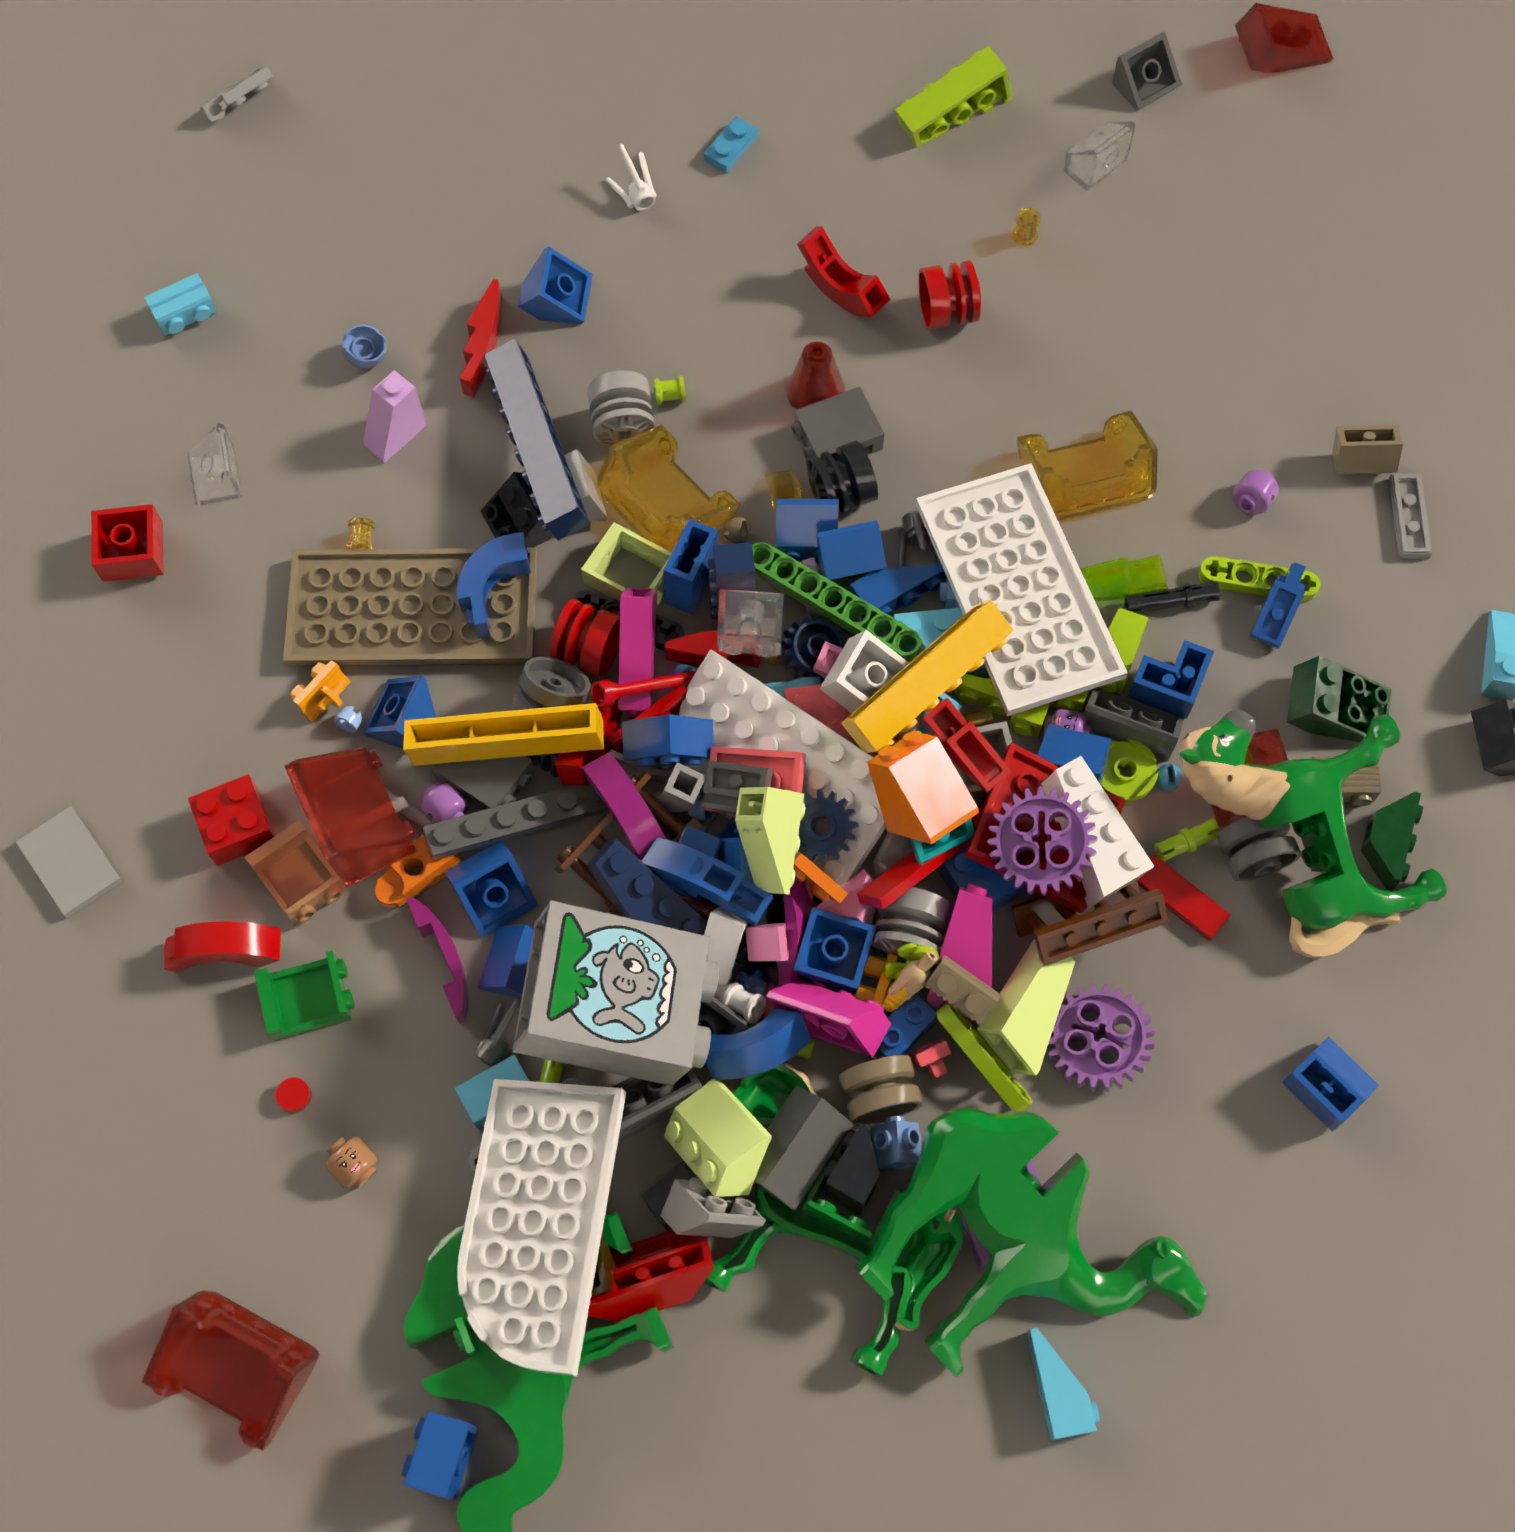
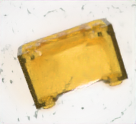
M1132 411L1118 413L1107 419L1103 427V437L1055 449L1048 450L1046 439L1037 433L1017 437V448L1023 465L1032 464L1058 522L1143 502L1151 498L1156 492L1158 448Z
M663 425L610 445L598 476L597 485L605 501L639 536L673 552L689 519L718 530L727 520L736 515L740 503L725 490L715 492L710 498L674 462L678 452V443L675 437Z

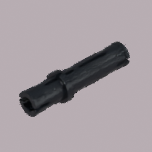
M1217 581L1199 585L1185 583L1181 587L1127 594L1124 596L1125 610L1134 613L1176 606L1190 608L1193 607V604L1219 601L1220 589Z

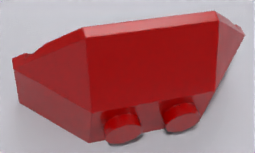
M669 1230L631 1243L634 1253L629 1256H624L615 1249L610 1250L616 1264L612 1289L609 1293L590 1298L588 1316L621 1322L655 1306L658 1311L690 1301L714 1269L707 1238L704 1236L678 1235L675 1231Z

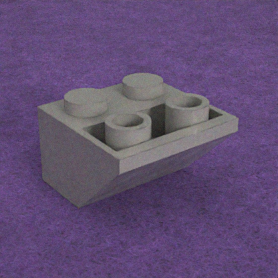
M691 1178L690 1180L675 1179L660 1215L678 1235L734 1238L764 1226L766 1221L755 1209V1205L743 1196H714L699 1178Z

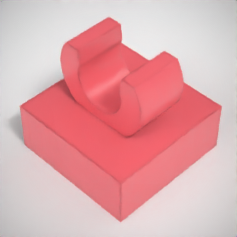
M936 1039L909 1052L913 1064L919 1067L926 1065L931 1077L937 1078L947 1073L941 1059L951 1054L946 1041Z

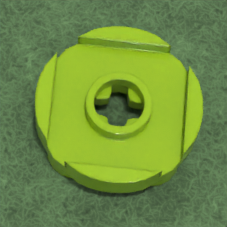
M1129 739L1127 742H1117L1118 740L1110 743L1101 786L1103 789L1125 799V805H1129L1134 801L1143 799L1152 791L1158 779L1157 761L1153 752L1141 742ZM1119 765L1121 767L1131 766L1132 770L1130 773L1133 776L1124 777L1120 775V770L1117 767Z

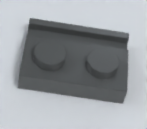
M708 760L703 789L705 795L700 807L736 813L740 788L770 787L773 770Z

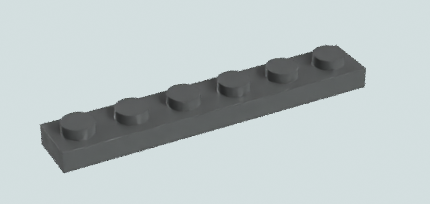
M588 781L587 786L573 785L423 826L422 833L431 859L436 860L601 814L609 809L602 797L596 794Z

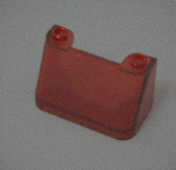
M364 746L296 759L284 765L322 853L346 887L417 851L412 841L413 838L417 837L408 819L402 822L379 776L380 771L378 768L382 767L383 764L375 749L369 751Z
M202 1290L172 1308L141 1382L151 1387L156 1394L163 1397L176 1395L183 1390L191 1392L242 1421L238 1429V1434L242 1441L249 1447L264 1450L271 1444L319 1358V1351L308 1342L225 1296L213 1291Z

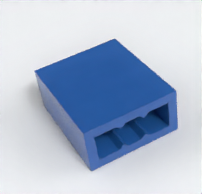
M689 519L663 570L665 604L693 615L709 583L708 559L713 558V546L718 545V530Z

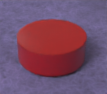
M297 1077L283 1080L278 1085L275 1093L278 1105L289 1113H297L304 1110L309 1105L312 1096L310 1087L305 1081Z

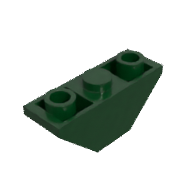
M1413 792L1377 810L1367 823L1361 852L1387 890L1393 891L1400 882L1404 883L1407 879L1410 864L1406 863L1408 853H1412L1417 835L1412 834L1414 824L1419 823L1423 812V806L1419 805L1421 793Z

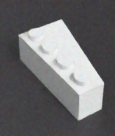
M1082 756L1056 769L1041 783L1045 795H1049L1053 787H1055L1058 798L1069 792V804L1080 800L1081 807L1078 812L1086 810L1090 812L1089 818L1084 822L1095 823L1096 828L1088 834L1098 838V842L1089 844V847L1095 849L1097 854L1096 856H1086L1092 867L1091 869L1081 867L1080 871L1084 878L1082 880L1078 879V882L1082 881L1087 896L1085 900L1088 908L1136 881L1155 867ZM1055 817L1056 823H1060L1062 830H1064L1068 825V820L1064 817Z

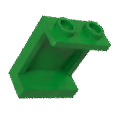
M333 950L326 952L327 958L271 973L268 968L254 971L266 1032L274 1042L352 1020L350 1009L355 1008V1003L351 990H345L343 978L348 977L346 964L343 958L338 959Z

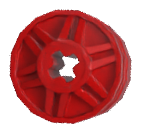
M970 260L961 262L960 268L956 262L949 264L947 278L940 265L919 269L918 288L920 305L928 330L948 327L951 313H953L958 325L964 324L966 318L969 323L979 321L981 316V289L974 265Z
M571 599L563 608L554 627L550 642V658L565 661L573 666L580 659V670L602 678L611 668L619 650L620 615L601 610L594 618L595 612L592 605L586 604L583 606L582 602Z

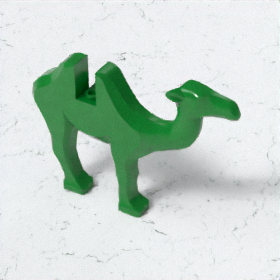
M958 1108L952 1109L933 1119L927 1126L919 1161L908 1189L888 1207L883 1227L870 1254L855 1266L859 1274L887 1301L893 1296L891 1283L893 1267L912 1234L933 1217L954 1206L958 1207L967 1226L989 1252L990 1258L982 1277L966 1293L958 1308L924 1340L930 1350L956 1377L964 1371L961 1361V1344L975 1327L988 1320L995 1310L1008 1298L1020 1295L1054 1298L1084 1313L1108 1316L1128 1309L1153 1289L1182 1304L1185 1313L1191 1317L1201 1315L1205 1308L1207 1293L1196 1276L1191 1262L1183 1249L1171 1237L1159 1236L1148 1239L1139 1245L1125 1262L1115 1270L1100 1272L1090 1266L1081 1251L1076 1230L1082 1198L1089 1179L1088 1164L1076 1152L1036 1190L1040 1183L1024 1167L1059 1132L1043 1117L1035 1113L1023 1111L994 1114L979 1109Z
M614 1212L605 1216L602 1234L608 1248L615 1249L624 1256L633 1254L634 1249L619 1214ZM464 1226L454 1228L442 1238L431 1252L426 1264L422 1287L405 1317L404 1334L408 1347L419 1349L453 1333L459 1350H465L467 1354L473 1356L421 1380V1383L425 1390L435 1397L457 1399L489 1407L511 1427L519 1446V1456L516 1463L505 1473L464 1490L458 1504L456 1517L463 1532H513V1514L543 1496L560 1474L564 1461L565 1447L564 1413L573 1382L583 1367L596 1360L608 1358L623 1346L642 1340L653 1344L664 1352L674 1348L661 1314L655 1306L615 1325L595 1328L584 1333L577 1376L533 1371L507 1361L478 1337L467 1319L468 1314L464 1306L463 1297L459 1295L457 1279L458 1258Z

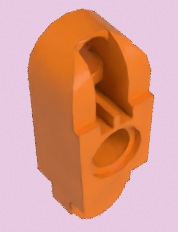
M422 835L390 863L391 868L377 880L378 883L375 887L377 899L380 904L389 908L401 907L407 902L406 899L410 897L417 899L446 877L445 871L458 865L461 853L432 860L425 838ZM416 866L423 867L422 872L417 876L408 875L412 868Z

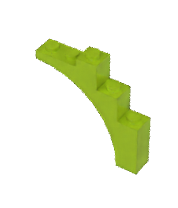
M1122 608L1118 609L1108 631L1128 673L1125 679L1098 687L1099 689L1111 693H1122L1149 617ZM966 673L961 677L963 682L955 688L953 696L958 697L966 704L985 706L995 714H1006L991 679ZM1089 690L1010 715L1011 719L1008 727L1014 729L1016 733L1022 736L1029 737L1032 735L1038 737L1050 705L1056 707L1057 710L1065 709L1081 712Z

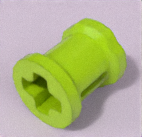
M683 375L672 380L659 381L658 378L653 379L656 405H661L663 401L679 399L681 402H686Z

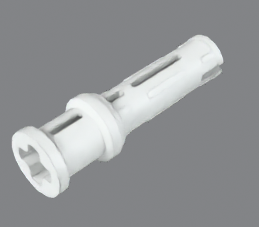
M730 983L726 987L717 985L714 995L717 1000L732 1011L744 1016L745 1021L753 1024L760 1019L766 1007V998L763 995H753L745 991L743 986L738 983Z

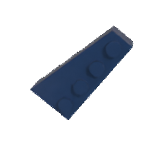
M745 542L713 546V558L708 559L712 620L718 619L719 630L756 627L755 566L752 543Z
M617 839L606 841L587 863L586 867L621 917L704 936L707 921Z

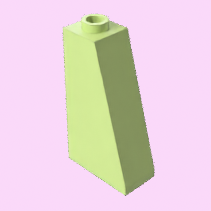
M1035 939L1001 990L1000 999L984 1022L977 1028L979 1033L1013 1074L1037 1075L1040 1071L1075 965L1074 959L1068 957L1044 966L1039 959Z

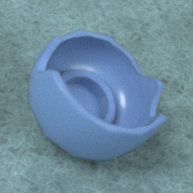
M366 324L356 325L344 334L342 351L345 358L353 366L361 369L373 368L380 364L385 357L387 351L386 338L374 327Z

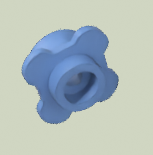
M702 788L692 808L688 810V814L697 819L701 824L703 821H710L714 813L705 811L703 807H700L701 802L704 800Z

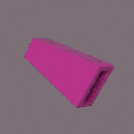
M626 588L620 596L619 684L654 678L657 589ZM653 691L619 697L618 710H626V714L629 715L641 714L652 706Z
M968 884L967 889L960 887L939 958L941 960L946 955L992 988L993 896L986 895L988 890L986 888ZM930 988L926 1003L931 1007L939 1009L948 1000L943 1001V997L937 996V992L932 993Z

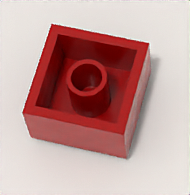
M153 504L91 511V565L102 582L164 575L163 521Z
M249 774L187 798L206 852L216 866L250 854L275 836L258 787Z

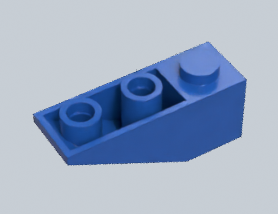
M942 564L878 569L851 583L850 592L892 616L894 611L902 606L909 607L916 603L920 596L926 592H935L940 589V582L946 581V574Z

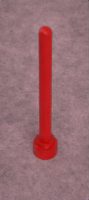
M696 671L623 684H616L610 680L596 681L591 686V698L598 707L613 705L619 697L679 687L682 684L689 685Z

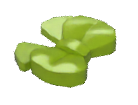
M916 943L905 944L897 949L899 956L907 960L906 963H886L884 967L885 975L888 980L894 978V981H896L906 965L914 960H920L927 951L935 953L938 957L937 962L934 964L936 965L940 962L938 951L930 946H917Z

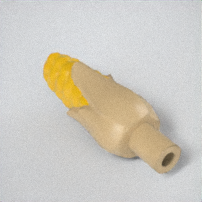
M927 951L920 960H914L903 968L897 980L888 989V994L882 1003V1007L886 1011L893 1012L898 1009L899 1006L926 985L931 974L930 968L938 960L935 953Z

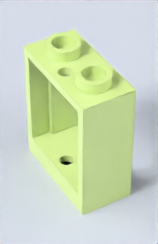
M613 522L581 568L583 583L620 601V596L626 588L604 577L603 574L621 548H624L661 568L649 587L657 589L658 606L663 596L662 591L664 590L663 570L672 552Z

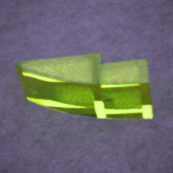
M1160 554L1130 562L1128 557L1080 568L1094 601L1125 599L1124 596L1127 594L1168 589L1164 564Z

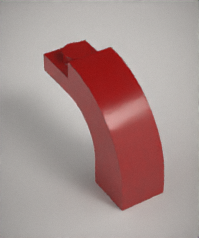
M823 226L814 227L796 244L808 263L804 269L812 281L828 298L844 310L857 316L872 318L891 300L878 276L861 274L852 269L840 257Z
M233 921L202 922L175 928V934L165 940L163 950L165 957L164 970L177 972L207 962H235L254 967H262L280 960L281 929L262 924Z

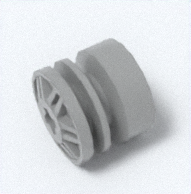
M619 370L600 375L589 384L587 392L592 413L593 435L596 441L609 447H628L645 442L653 436L656 428L651 406L650 387L646 377L634 371Z
M912 887L885 909H880V915L884 919L876 923L877 933L873 936L872 947L886 956L890 953L898 956L897 960L906 962V959L898 955L897 949L905 944L916 943L917 946L925 945L938 951L940 957L941 949L939 947L942 946L944 937L939 932L947 927L951 904L945 898L935 893Z

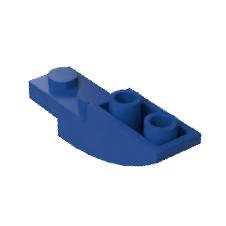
M657 837L641 861L662 879L695 898L701 895L754 927L758 924L773 898V895L745 880V874L705 853L671 840Z

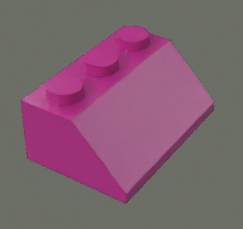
M798 979L770 990L766 996L775 1008L801 1012L810 1036L871 1058L874 1057L891 1026V1022L883 1012L884 1008L877 1002L857 1000L846 991L839 990L837 993L816 981H812L810 984Z

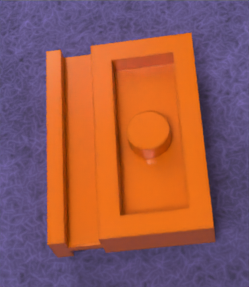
M801 852L795 854L793 866L795 878L802 883L803 881L808 883L812 887L810 891L825 903L830 899L841 904L848 893Z

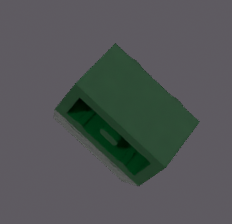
M1317 656L1293 667L1287 723L1311 734L1361 742L1374 719L1383 714L1389 715L1391 688L1326 658Z

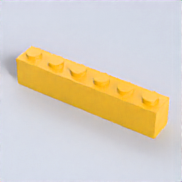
M992 600L977 603L841 724L861 750L866 753H879L881 749L892 746L894 743L892 738L900 731L904 733L911 729L917 723L915 718L922 711L926 713L939 704L940 700L938 697L945 691L947 693L951 692L963 682L961 677L967 671L973 672L985 662L983 657L990 651L993 653L1002 648L1007 643L1005 638L1013 631V628Z
M596 703L404 720L403 750L414 766L604 749L603 718Z

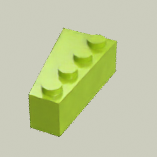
M990 46L975 52L967 61L958 67L950 69L945 76L934 83L928 84L923 91L911 99L903 101L895 109L899 125L914 145L919 147L947 133L951 125L961 126L969 122L971 115L979 111L985 114L993 110V104L1001 100L1004 104L1013 100L1008 70Z

